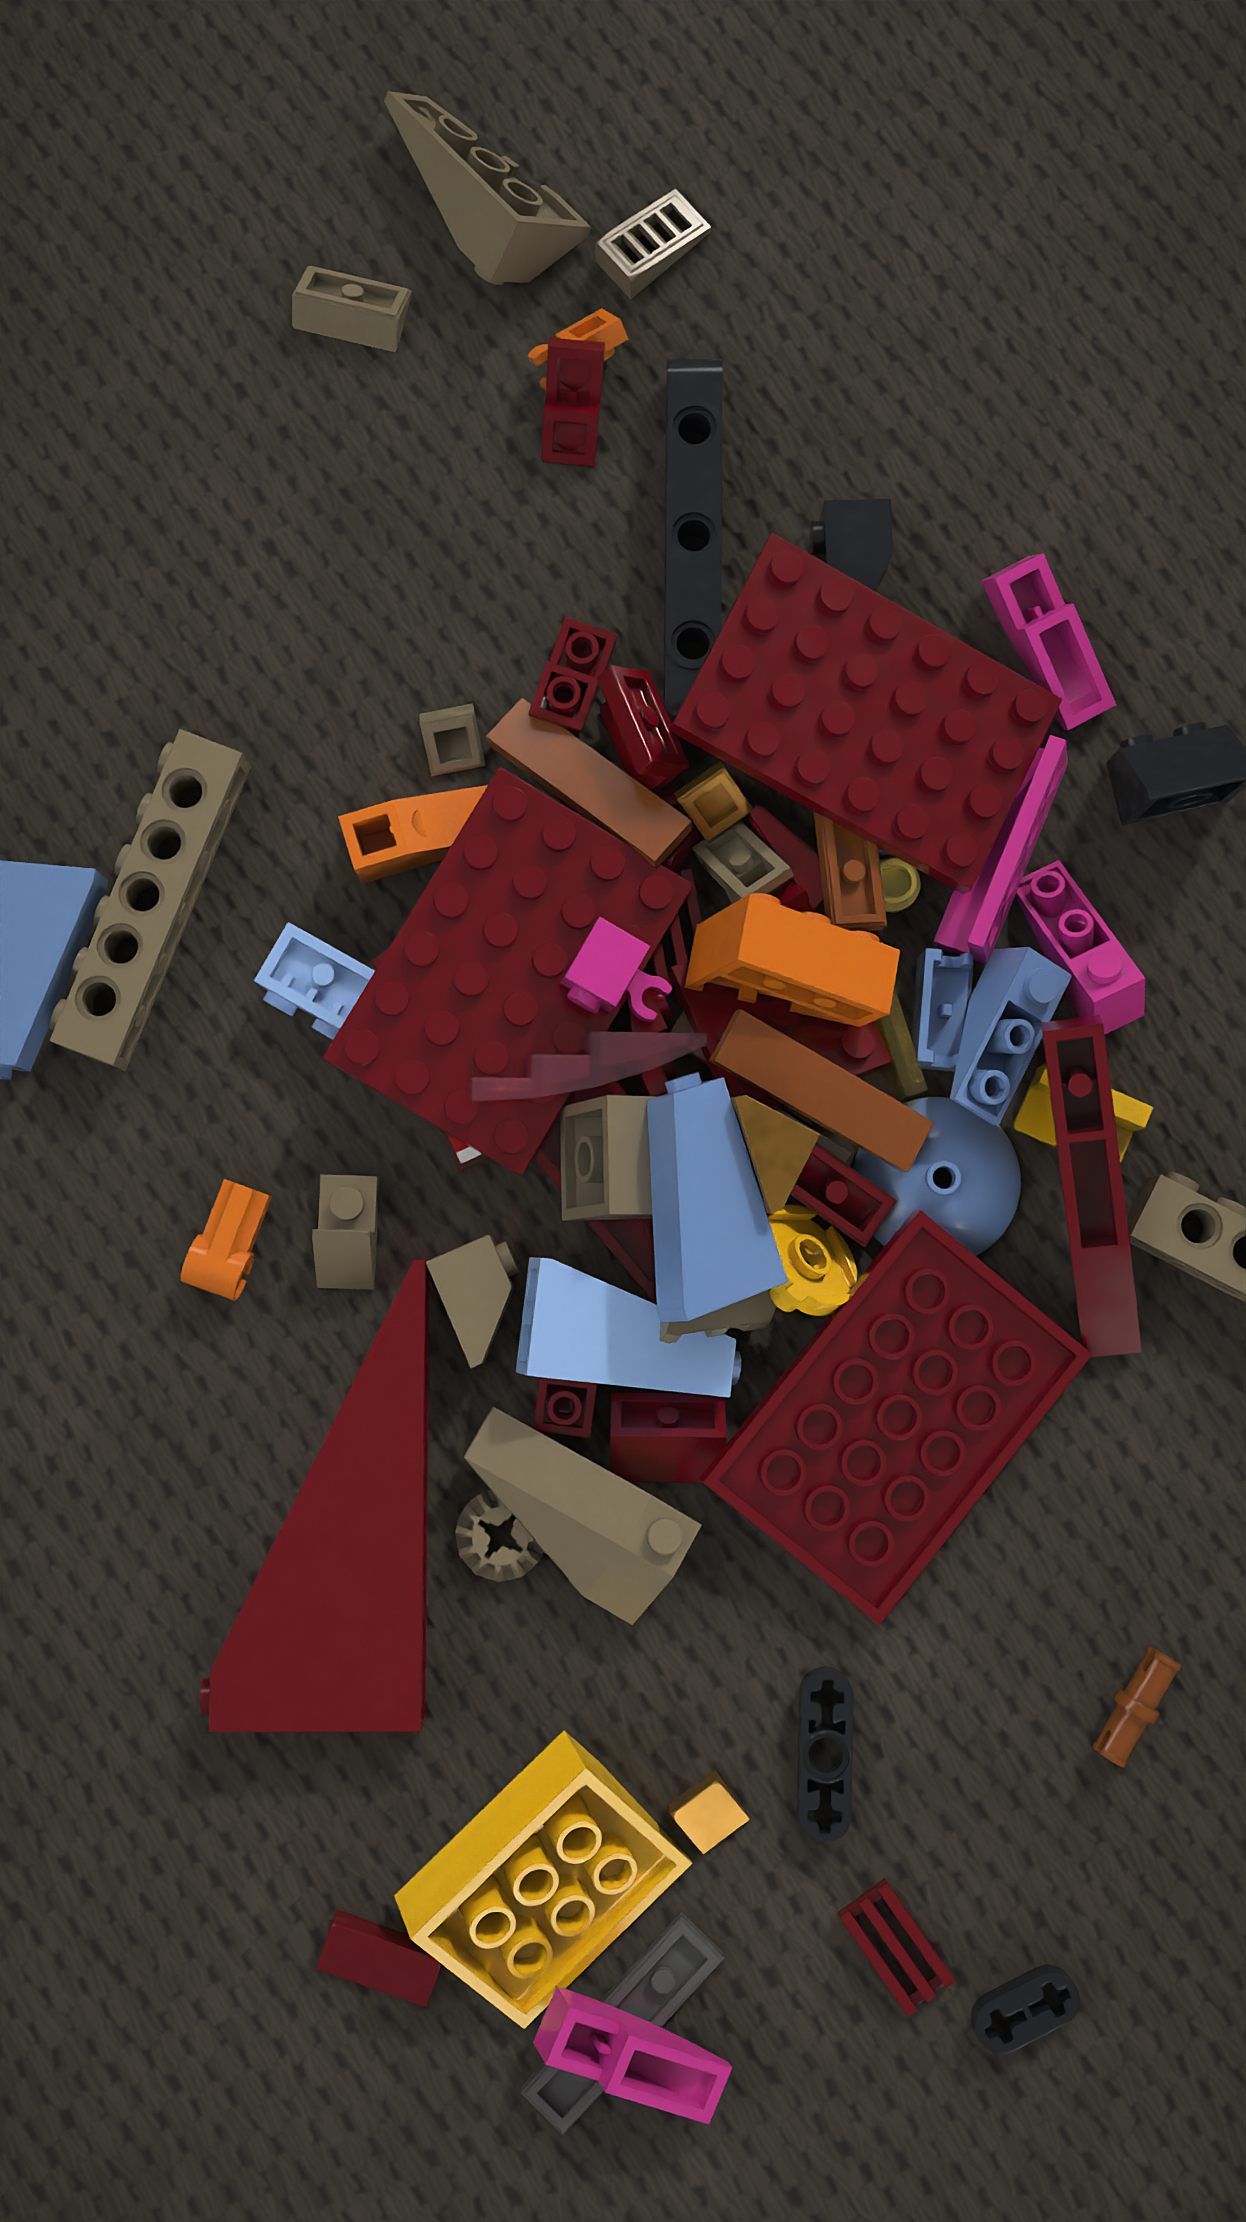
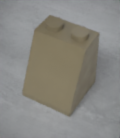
M606 1095L563 1106L560 1109L562 1221L653 1219L647 1100L656 1096Z

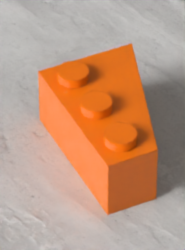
M752 893L697 924L684 988L702 992L704 984L710 982L739 989L737 1000L755 1003L757 993L791 1001L790 1012L861 1027L890 1014L900 950L880 943L879 937L870 932L848 931L831 924V920L822 914L814 912L801 913L782 906L780 900L772 895Z

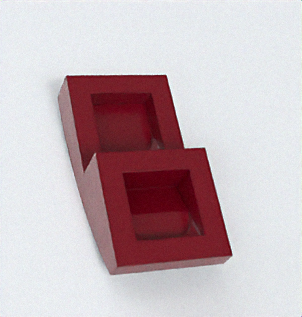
M550 337L547 356L546 400L543 409L542 462L595 467L602 394L604 342Z

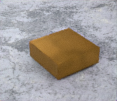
M721 761L674 793L678 802L707 842L753 810L751 804Z

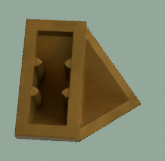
M747 1095L732 1097V1105L766 1213L771 1214L781 1211L820 1134Z

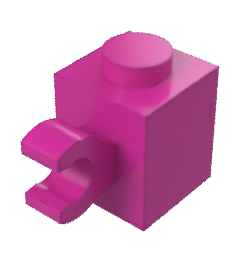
M599 917L560 983L570 989L567 995L569 1000L594 1014L598 1013L600 1007L611 1012L625 992L631 1012L638 1019L646 1022L655 1020L657 1013L652 1009H648L643 1004V992L647 989H653L659 994L667 996L671 992L672 987L665 979L658 976H650L638 969L650 946L602 917Z

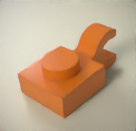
M603 308L555 334L557 338L604 342V361L615 353L614 347L629 340L621 319ZM542 344L533 348L527 355L530 362L538 366L547 361L548 344ZM547 377L539 381L540 386L545 390Z

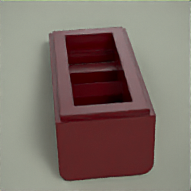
M756 805L749 813L748 827L791 868L794 876L790 883L794 881L797 885L800 884L806 889L810 899L808 903L812 912L816 913L824 904L818 854L764 807Z

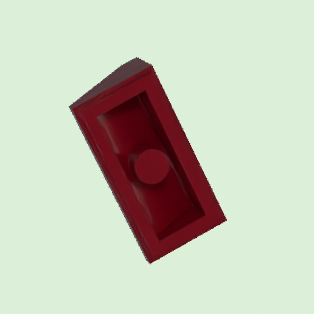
M817 1142L789 1195L863 1247L867 1245L897 1202L896 1199Z
M337 1909L328 1930L316 1969L427 2007L442 1964L414 1943L408 1934Z

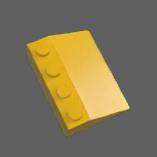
M564 1730L405 1884L394 1897L410 1939L525 2029L549 2005L556 1986L566 1989L692 1862L610 1772Z

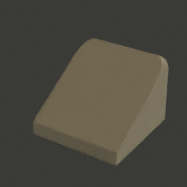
M473 704L419 714L431 776L485 766Z

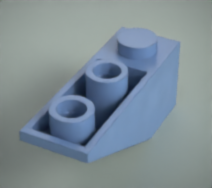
M1030 947L993 950L969 999L950 1099L992 1125L999 1126L1042 1038L1041 1022H1049L1072 977L1070 973Z

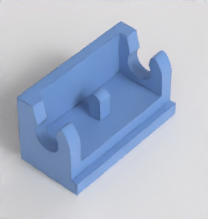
M926 948L917 958L909 1068L955 1072L972 992L974 965L972 954L963 953L959 957L943 956L941 949Z

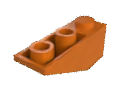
M488 785L391 800L338 816L354 871L361 883L365 884L443 860Z

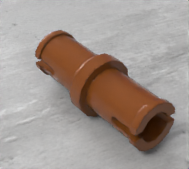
M1151 1646L1146 1648V1653L1126 1689L1119 1688L1113 1699L1117 1702V1705L1097 1740L1091 1746L1103 1757L1121 1767H1125L1128 1763L1127 1760L1148 1722L1155 1724L1160 1713L1156 1708L1177 1671H1180L1182 1667L1178 1662Z

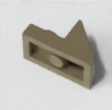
M740 820L707 842L704 839L692 847L700 865L725 889L732 904L752 893L772 895L788 885L794 876L791 868Z
M320 1174L318 1229H312L317 1288L375 1290L378 1176Z

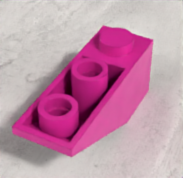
M1058 860L1024 876L1015 897L1046 958L1072 975L1064 994L1078 1017L1099 1015L1104 1025V1033L1107 1034L1144 1016L1145 977L1062 863Z

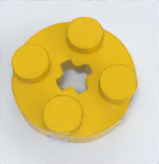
M792 1204L784 1205L781 1211L771 1213L768 1216L788 1280L787 1283L769 1289V1295L773 1303L785 1312H792L798 1309L809 1315L825 1316L831 1314L848 1301L850 1294H847L849 1287L857 1282L855 1260L847 1243L833 1226L824 1231L818 1224L811 1221L817 1214L806 1207Z

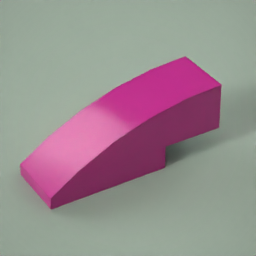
M1044 553L1027 556L981 580L999 622L1033 682L1062 698L1055 717L1064 730H1070L1116 706L1073 603L1065 604Z
M556 1986L533 2041L545 2065L597 2080L605 2093L705 2124H710L732 2070L729 2062L674 2033L628 2012Z

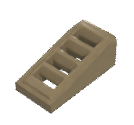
M675 188L609 231L595 243V262L631 300L711 232V226ZM674 209L690 228L682 232L667 214ZM659 223L673 239L666 243L653 229V226ZM644 235L656 250L650 253L638 239ZM629 247L640 261L634 264L623 251Z

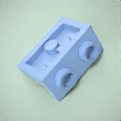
M288 922L254 981L268 990L263 998L265 1002L290 1016H293L297 1008L314 1016L316 1020L312 1028L333 1040L375 971Z

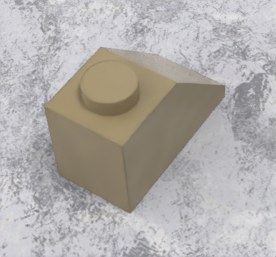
M490 1234L426 1261L470 1368L485 1362L514 1290L510 1276L519 1273L507 1242L496 1245Z

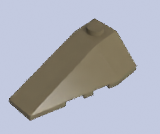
M387 92L384 102L458 248L475 264L474 270L482 279L495 285H502L504 282L529 283L588 237L592 227L557 193L546 185L540 186L538 192L520 182L514 177L519 168L518 164L506 155L499 157L487 149L474 147L478 139L477 134L426 96Z
M492 1407L463 1456L502 1504L512 1512L534 1538L533 1540L566 1575L569 1579L568 1581L580 1595L631 1625L637 1621L674 1577L702 1526L653 1495L495 1407Z

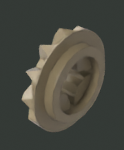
M491 1490L482 1492L474 1497L460 1514L455 1531L459 1556L475 1575L496 1582L521 1578L539 1562L544 1551L533 1540L534 1538L518 1519L515 1518L512 1523L514 1527L512 1528L511 1536L517 1540L516 1544L523 1549L520 1551L515 1546L511 1548L503 1544L498 1551L494 1550L491 1556L486 1555L492 1536L479 1521L482 1520L487 1524L492 1523L499 1526L504 1520L508 1521L512 1515V1512L502 1504Z

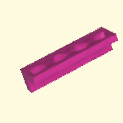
M1050 735L1045 749L1039 747L972 890L964 895L956 890L953 891L934 938V945L936 947L960 956L963 953H970L973 955V960L987 964L1067 768L1068 756L1065 739Z

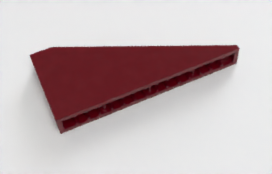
M413 1260L210 1670V1678H204L202 1681L200 1711L202 1715H209V1732L422 1731L426 1722L430 1271L426 1261L429 1260Z

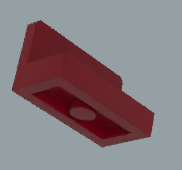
M611 665L597 677L606 702L600 707V713L625 772L656 794L689 767V762L677 735L669 731L672 723L649 671Z
M611 1392V1473L626 1481L703 1483L699 1478L726 1446L725 1397L702 1394Z

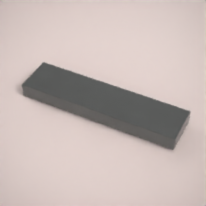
M680 1912L604 1995L600 2002L662 2027L724 1959V1954L700 1929ZM543 2062L521 2086L520 2093L563 2135L604 2090L597 2080L551 2067Z

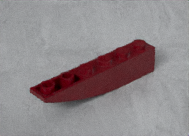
M1099 1015L1041 1022L1082 1346L1092 1353L1091 1357L1142 1352L1104 1025Z

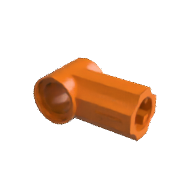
M224 1179L203 1235H197L186 1255L181 1271V1282L236 1301L247 1282L242 1279L243 1274H250L254 1262V1254L251 1251L272 1196Z

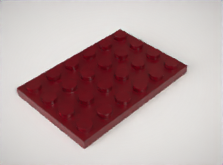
M771 533L669 731L823 817L832 820L834 823L866 841L868 840L876 844L877 847L964 895L972 890L1062 698L778 535Z
M499 766L322 1058L501 1166L521 1176L627 998L624 992L618 1004L611 1012L600 1007L597 1014L583 1009L567 998L570 989L560 983L598 918L602 917L648 944L650 948L638 967L640 971H643L694 884L661 864L656 869L627 843Z
M917 1209L913 1210L847 1293L850 1294L848 1301L830 1314L699 1478L706 1486L878 1625L882 1623L1092 1356V1353L925 1213Z

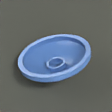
M926 1097L903 1103L934 1122L909 1172H900L858 1148L855 1156L853 1169L897 1200L873 1236L885 1247L913 1210L917 1209L925 1213L976 1256L993 1245L1005 1232L1018 1206L1021 1190V1173L1018 1158L1011 1141L1000 1126L992 1125L950 1098ZM937 1168L948 1170L952 1176L951 1185L947 1189H941L933 1182V1173Z

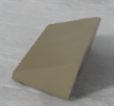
M308 266L292 294V326L294 329L396 352L412 290L315 266Z

